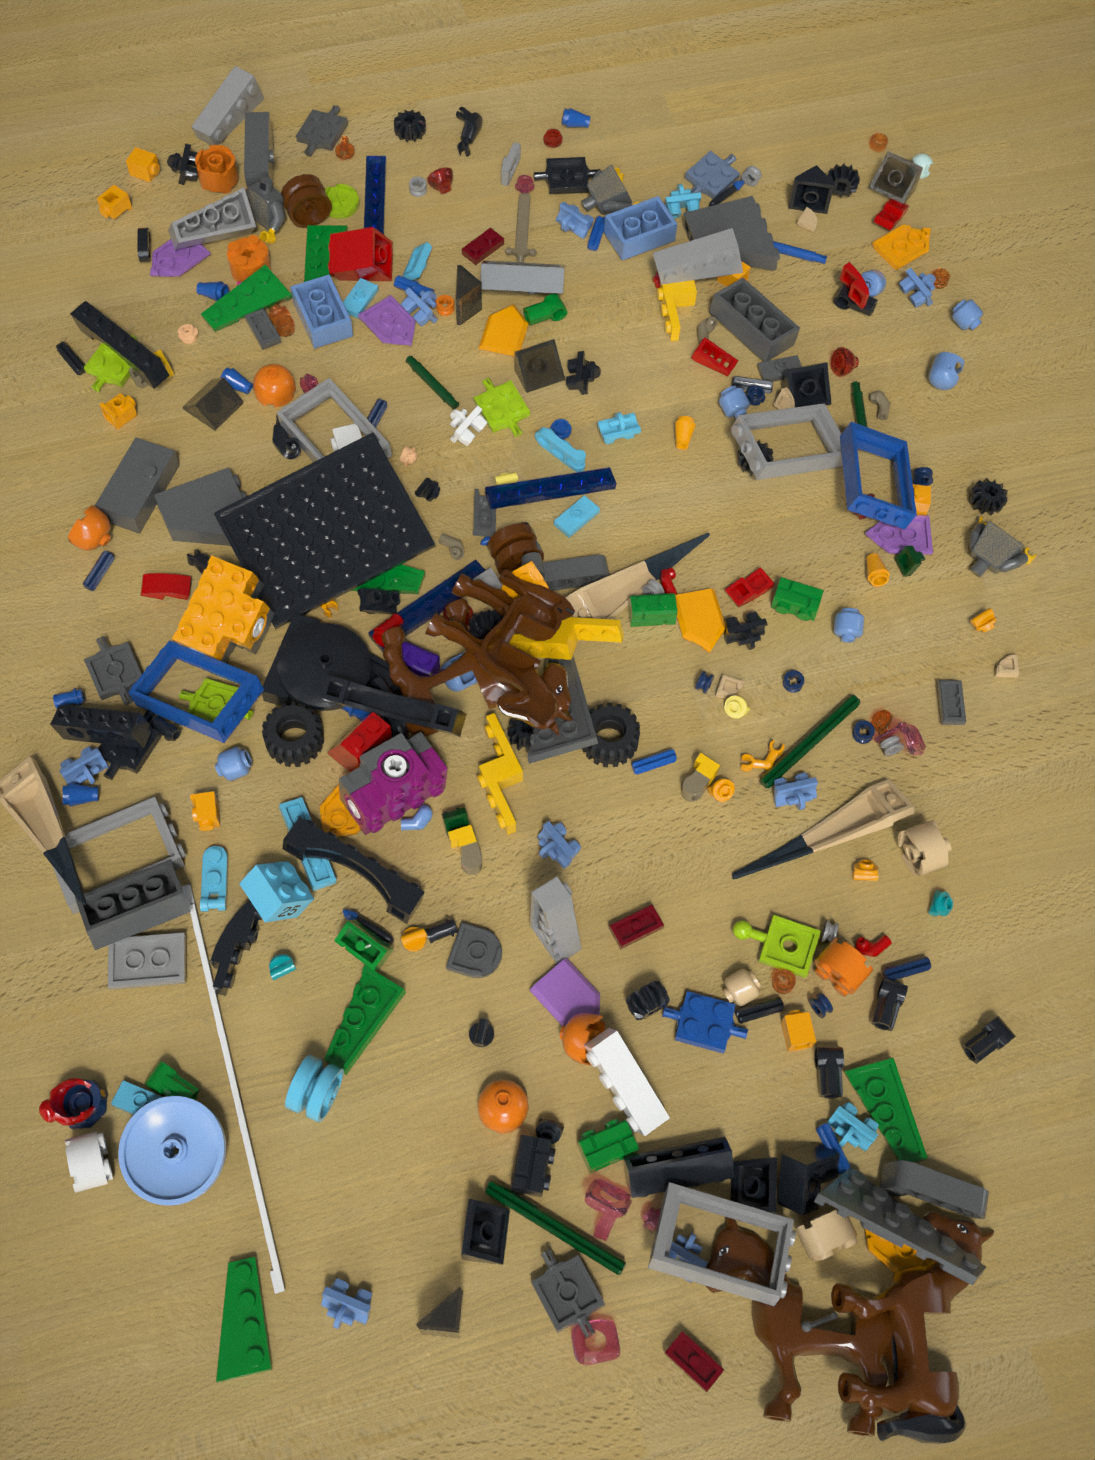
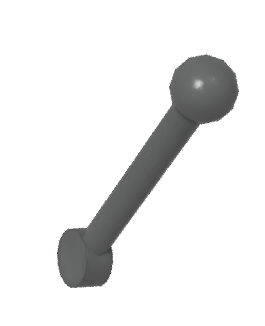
M834 1312L811 1322L804 1321L801 1324V1328L804 1332H809L812 1327L838 1318V1315Z

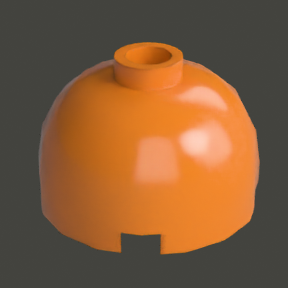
M265 365L257 371L253 378V390L256 399L265 406L270 404L274 405V407H280L289 403L294 397L296 390L295 380L291 372L282 365Z
M92 505L83 512L87 516L82 518V520L78 518L68 535V539H70L68 541L71 544L86 551L95 550L100 545L104 547L111 539L109 535L111 523L107 515L95 505Z
M594 1013L576 1014L566 1025L562 1026L560 1039L562 1040L565 1053L573 1061L588 1066L591 1065L586 1057L588 1051L584 1045L605 1031V1022L600 1021L603 1018L602 1015Z
M505 1079L496 1080L487 1085L480 1094L477 1104L479 1118L483 1125L501 1134L510 1133L520 1128L527 1118L529 1110L528 1097L522 1087L514 1081Z

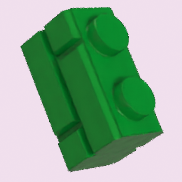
M781 577L771 608L776 609L780 614L789 613L796 615L803 621H814L824 590Z
M675 593L630 596L628 608L631 627L676 624L678 612Z
M356 919L347 921L334 940L341 947H346V951L373 971L380 969L394 950L391 945Z
M618 1119L606 1123L604 1130L596 1133L595 1129H592L581 1135V1140L578 1141L577 1145L590 1174L623 1160V1156L638 1153L639 1147L626 1120L619 1122Z

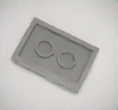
M184 932L127 937L110 944L108 947V988L110 990L186 983V935Z

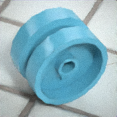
M308 1055L302 1061L291 1082L285 1100V1107L295 1113H300L306 1108L307 1118L320 1123L334 1103L342 1083L344 1070L333 1064H329L323 1069L322 1059Z

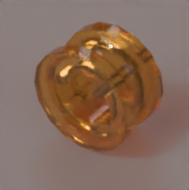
M882 133L873 134L869 143L870 149L875 152L884 151L888 144L887 136Z
M943 268L935 269L932 273L936 278L933 285L936 289H943L948 284L950 274Z
M281 316L276 320V330L280 336L289 337L295 332L294 321L291 317Z
M787 969L779 970L772 980L774 990L780 994L790 993L796 984L795 975ZM779 977H782V979H789V982L787 984L788 987L785 984H779Z

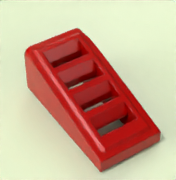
M704 337L691 356V359L727 377L738 363L736 358L706 337ZM725 362L729 363L727 368L724 366Z

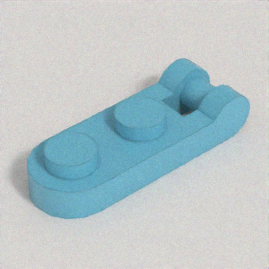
M542 427L535 433L536 441L545 450L573 471L578 473L584 471L586 453L583 450L574 449L568 441L559 438L550 428Z
M212 846L206 849L202 858L201 912H208L210 909L226 911L228 855L222 847ZM210 895H218V899H210Z

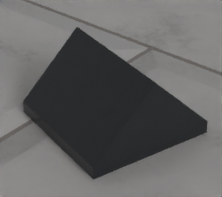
M817 165L795 177L788 209L804 211L808 207L815 213L827 214L835 183Z
M828 362L786 369L782 388L787 387L794 398L795 407L824 403L825 405H831Z
M777 1158L733 1161L735 1178L731 1179V1201L775 1214Z
M475 1199L468 1200L461 1252L462 1260L503 1265L510 1214L509 1209Z

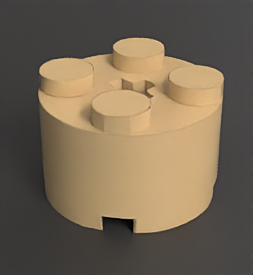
M934 820L899 832L898 846H903L905 852L901 857L913 875L918 874V876H922L948 865V852L951 851V844L947 838L942 837Z
M834 1208L835 1210L820 1214L795 1227L809 1259L813 1258L814 1262L834 1255V1248L837 1250L846 1249L858 1243L856 1239L858 1235L849 1216L844 1218L836 1214L837 1208Z

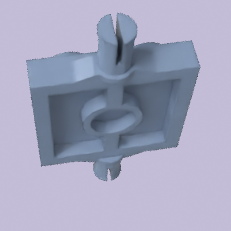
M709 151L685 174V178L694 186L691 189V193L701 192L713 199L729 188L740 176V173L730 166L736 161V157L730 154L723 160L712 151Z

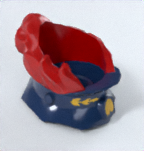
M70 1078L59 1083L50 1091L49 1099L41 1102L39 1113L49 1123L56 1121L61 1125L69 1126L70 1129L91 1128L106 1113L108 1096L105 1089H102L95 1080Z

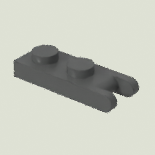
M474 489L473 535L492 537L496 533V490L491 491V496L479 495V489Z

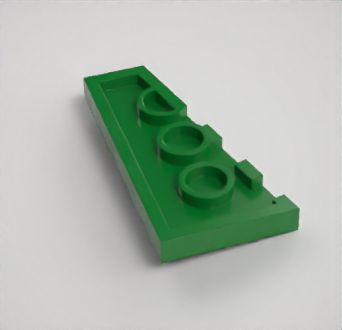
M307 225L304 282L329 275L328 263L330 252L328 245L330 234L348 231L347 225Z
M265 264L203 311L201 316L212 330L217 332L239 322V319L244 318L247 314L266 307H273L277 302L284 299H291L292 294Z
M401 564L351 591L367 588L398 591L399 594H419L426 573L423 570Z
M364 965L361 972L362 976L359 983L354 988L349 1007H346L340 1028L336 1030L324 1058L326 1063L343 1068L345 1075L349 1073L406 994L404 988L373 971L366 965Z
M894 1057L844 1071L845 1076L871 1118L878 1123V1129L898 1161L903 1160L917 1163L927 1160L928 1157Z
M256 1257L228 1263L216 1376L217 1383L272 1370Z

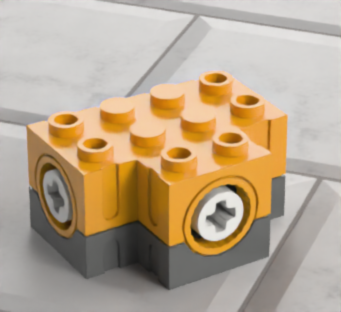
M211 555L208 561L209 564L198 582L199 585L188 603L189 606L184 612L172 640L179 645L228 664L229 657L233 653L235 646L241 649L244 648L253 654L257 653L275 613L264 601L257 598L264 584L253 572Z

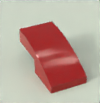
M892 197L886 202L883 210L876 215L874 223L891 231L900 222L910 206Z
M848 262L843 266L839 280L850 289L848 297L863 309L866 306L870 293L862 275Z
M760 567L745 579L741 577L726 588L725 592L739 608L772 589L775 584Z
M167 573L143 574L140 596L163 600L164 596L187 600L191 576Z

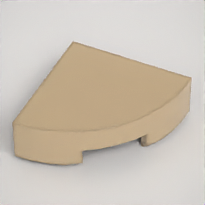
M807 207L799 217L797 225L814 233L817 227L815 213Z
M787 387L782 388L773 404L778 410L795 408L794 398Z
M1017 654L1008 655L1000 661L995 670V677L1019 676Z
M723 675L715 697L729 698L731 695L738 694L743 688L745 681Z

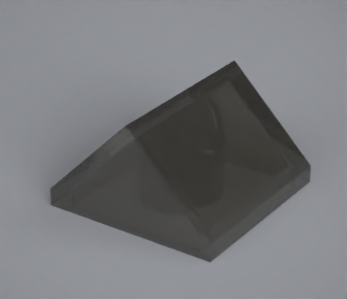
M888 151L869 189L904 205L915 192L923 167Z
M457 265L456 320L457 325H462L482 310V282L462 265Z
M555 339L515 351L514 371L526 393L565 380Z
M223 377L208 382L183 406V410L216 431L244 403Z
M460 1287L416 1324L422 1335L460 1338L464 1306V1293Z

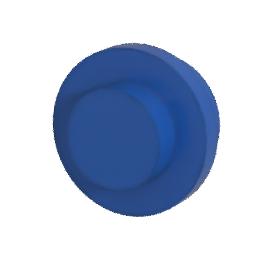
M565 419L555 420L550 427L555 435L561 439H566L571 435V425Z

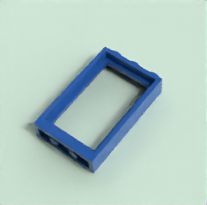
M850 422L840 435L847 510L906 529L917 516L907 441ZM858 449L893 461L898 506L862 493Z
M168 641L137 682L132 685L128 693L136 706L152 711L154 714L225 743L264 689L258 676ZM177 659L241 685L213 723L149 696Z

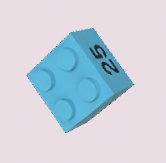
M289 861L257 864L239 883L265 923L297 918L314 900L308 886L303 883L296 873L295 867Z

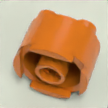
M223 145L209 146L210 149L200 150L195 157V164L201 187L212 192H222L225 194L231 192L232 187L235 186L239 178L236 159L231 150Z
M250 235L228 244L227 258L231 275L235 281H244L265 264L271 270L268 248L258 236Z
M833 938L814 961L817 967L814 972L825 981L828 978L835 984L834 989L840 995L846 997L848 993L854 994L872 973L873 968L871 965L868 968L866 967L864 962L867 959L853 946L845 941L839 944L837 943L838 938Z

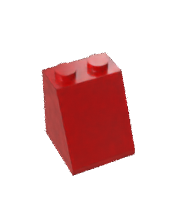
M374 227L330 234L328 245L330 252L328 270L330 275L339 281H359L360 278L367 281H392L393 241Z
M372 712L359 720L327 753L346 770L352 772L360 767L361 755L392 738L391 726Z

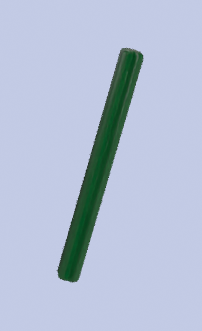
M855 695L849 696L761 776L760 784L766 789L770 788L774 784L775 779L781 778L860 705V699Z
M490 1180L487 1184L485 1192L489 1196L617 1275L622 1273L626 1262L495 1180Z

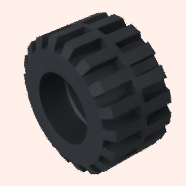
M291 702V705L287 706L284 703L281 704L282 708L278 709L275 707L272 709L273 714H267V721H263L262 736L267 752H269L272 759L275 758L277 763L281 765L284 762L286 767H291V764H295V767H301L300 763L304 762L305 765L310 763L309 759L313 758L315 760L318 757L317 751L321 752L322 744L324 743L322 725L318 714H315L311 707L307 709L306 704L301 703L300 706H297L296 702ZM292 728H300L306 731L304 736L296 741L290 742L281 739L283 733Z
M607 703L605 707L603 704L597 705V710L594 708L589 710L598 744L582 748L583 753L587 752L586 757L589 760L593 758L594 764L599 765V763H603V767L607 768L608 764L618 767L619 762L622 765L627 763L628 758H633L639 743L640 724L636 722V715H630L631 710L626 707L624 710L621 704L612 706V703ZM603 729H614L621 733L623 738L616 742H607L601 739L597 733Z

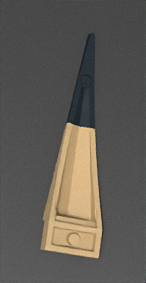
M706 533L577 589L565 597L575 610L574 615L571 617L613 619L629 605L630 596L642 594V587L648 585L649 580L654 579L657 581L663 569L672 568L708 538L710 533Z
M29 756L0 780V802L48 859L78 901L86 905L84 893L47 779L42 774L36 760Z
M890 779L870 786L805 833L761 859L734 872L732 879H738L893 826V822L914 814V806Z

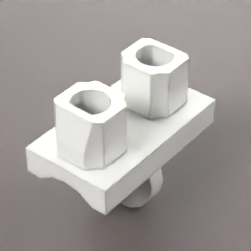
M479 406L467 418L465 415L468 412L465 409L461 411L453 410L450 413L452 419L450 425L453 428L457 425L459 426L450 438L454 444L459 440L468 446L476 437L468 428L472 426L480 433L488 423L480 415L483 409Z

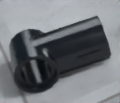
M843 283L834 298L835 305L843 310L852 308L871 316L878 299L869 296L866 306L861 309L848 297L850 289Z
M883 977L877 993L878 1002L871 1022L872 1025L883 1031L893 1030L899 1008L903 1005L907 994V985Z
M998 1016L982 1029V1032L966 1042L962 1048L969 1060L977 1064L996 1049L999 1050L1016 1036Z
M816 1046L814 1058L815 1067L818 1069L820 1097L825 1099L840 1098L843 1096V1048Z

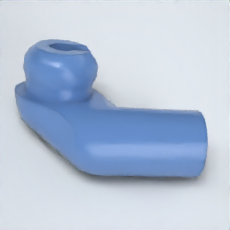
M422 805L413 818L401 819V831L424 829L432 819L433 812L428 805Z

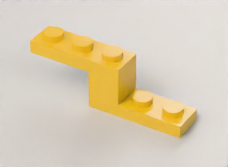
M694 280L660 284V288H657L658 301L662 302L661 316L666 319L664 321L665 332L669 333L670 341L679 340L681 327L676 307L695 305L697 290Z
M570 617L561 622L559 630L551 639L535 641L521 634H514L509 644L535 658L571 660L578 640L622 643L624 633L620 620Z
M495 713L486 716V725L483 727L487 738H492L495 744L493 749L497 759L479 765V775L476 778L481 789L485 788L488 793L486 799L491 809L495 808L498 814L495 816L500 829L504 828L507 835L516 832V821L501 790L522 782L523 770Z

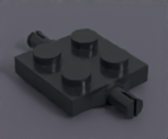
M585 157L547 158L545 172H534V181L546 180L549 194L583 193L589 190L587 187L589 178H593L595 173L601 171V169L589 170Z
M146 710V712L143 715V717L148 723H150L152 718L155 716V714L149 710ZM152 729L144 748L101 744L98 750L103 759L110 763L103 776L113 780L119 769L129 770L138 774L161 739V732Z

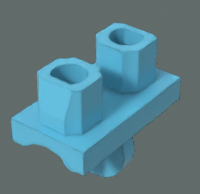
M677 184L676 191H670V196L665 198L664 205L673 218H678L681 216V208H687V212L699 209V203L702 198L701 192L691 193L690 189H684L682 184Z
M617 412L614 418L598 421V428L605 444L614 443L619 438L631 439L634 438L635 434L641 433L635 413L622 415L621 412Z
M849 1102L842 1107L839 1105L827 1122L836 1129L834 1132L842 1137L839 1145L844 1147L849 1142L855 1148L858 1146L866 1152L879 1135L876 1133L878 1123L871 1118H866L862 1123L854 1117L858 1111Z

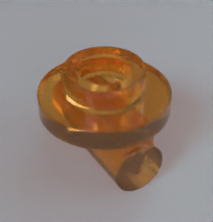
M342 136L341 143L335 148V154L340 159H350L355 154L354 146L349 143L347 136Z
M276 304L268 308L270 312L267 315L273 325L291 317L286 306L281 307L280 304Z
M881 710L874 714L871 723L880 736H888L893 714L888 710Z

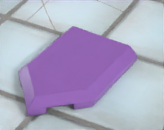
M170 239L153 251L150 276H181L211 253L201 244L174 250L172 240Z
M391 295L358 314L359 319L382 343L412 346L416 320Z
M917 515L906 529L880 521L865 533V535L889 554H899L905 546L913 545L916 552L933 554L929 516Z
M567 958L563 959L530 989V992L561 1026L566 1025L576 1014L594 1013L600 1015V993Z

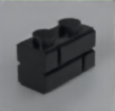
M521 1135L511 1186L512 1192L542 1197L543 1190L549 1191L551 1175L546 1174L548 1164L553 1165L556 1149L551 1148V1140Z

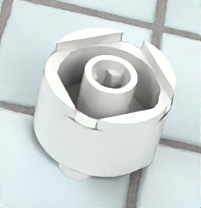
M96 1131L65 1139L67 1146L65 1147L70 1176L74 1177L75 1184H73L75 1193L106 1185L109 1180L113 1179L109 1161L103 1157V1155L108 1154L103 1133L98 1134Z

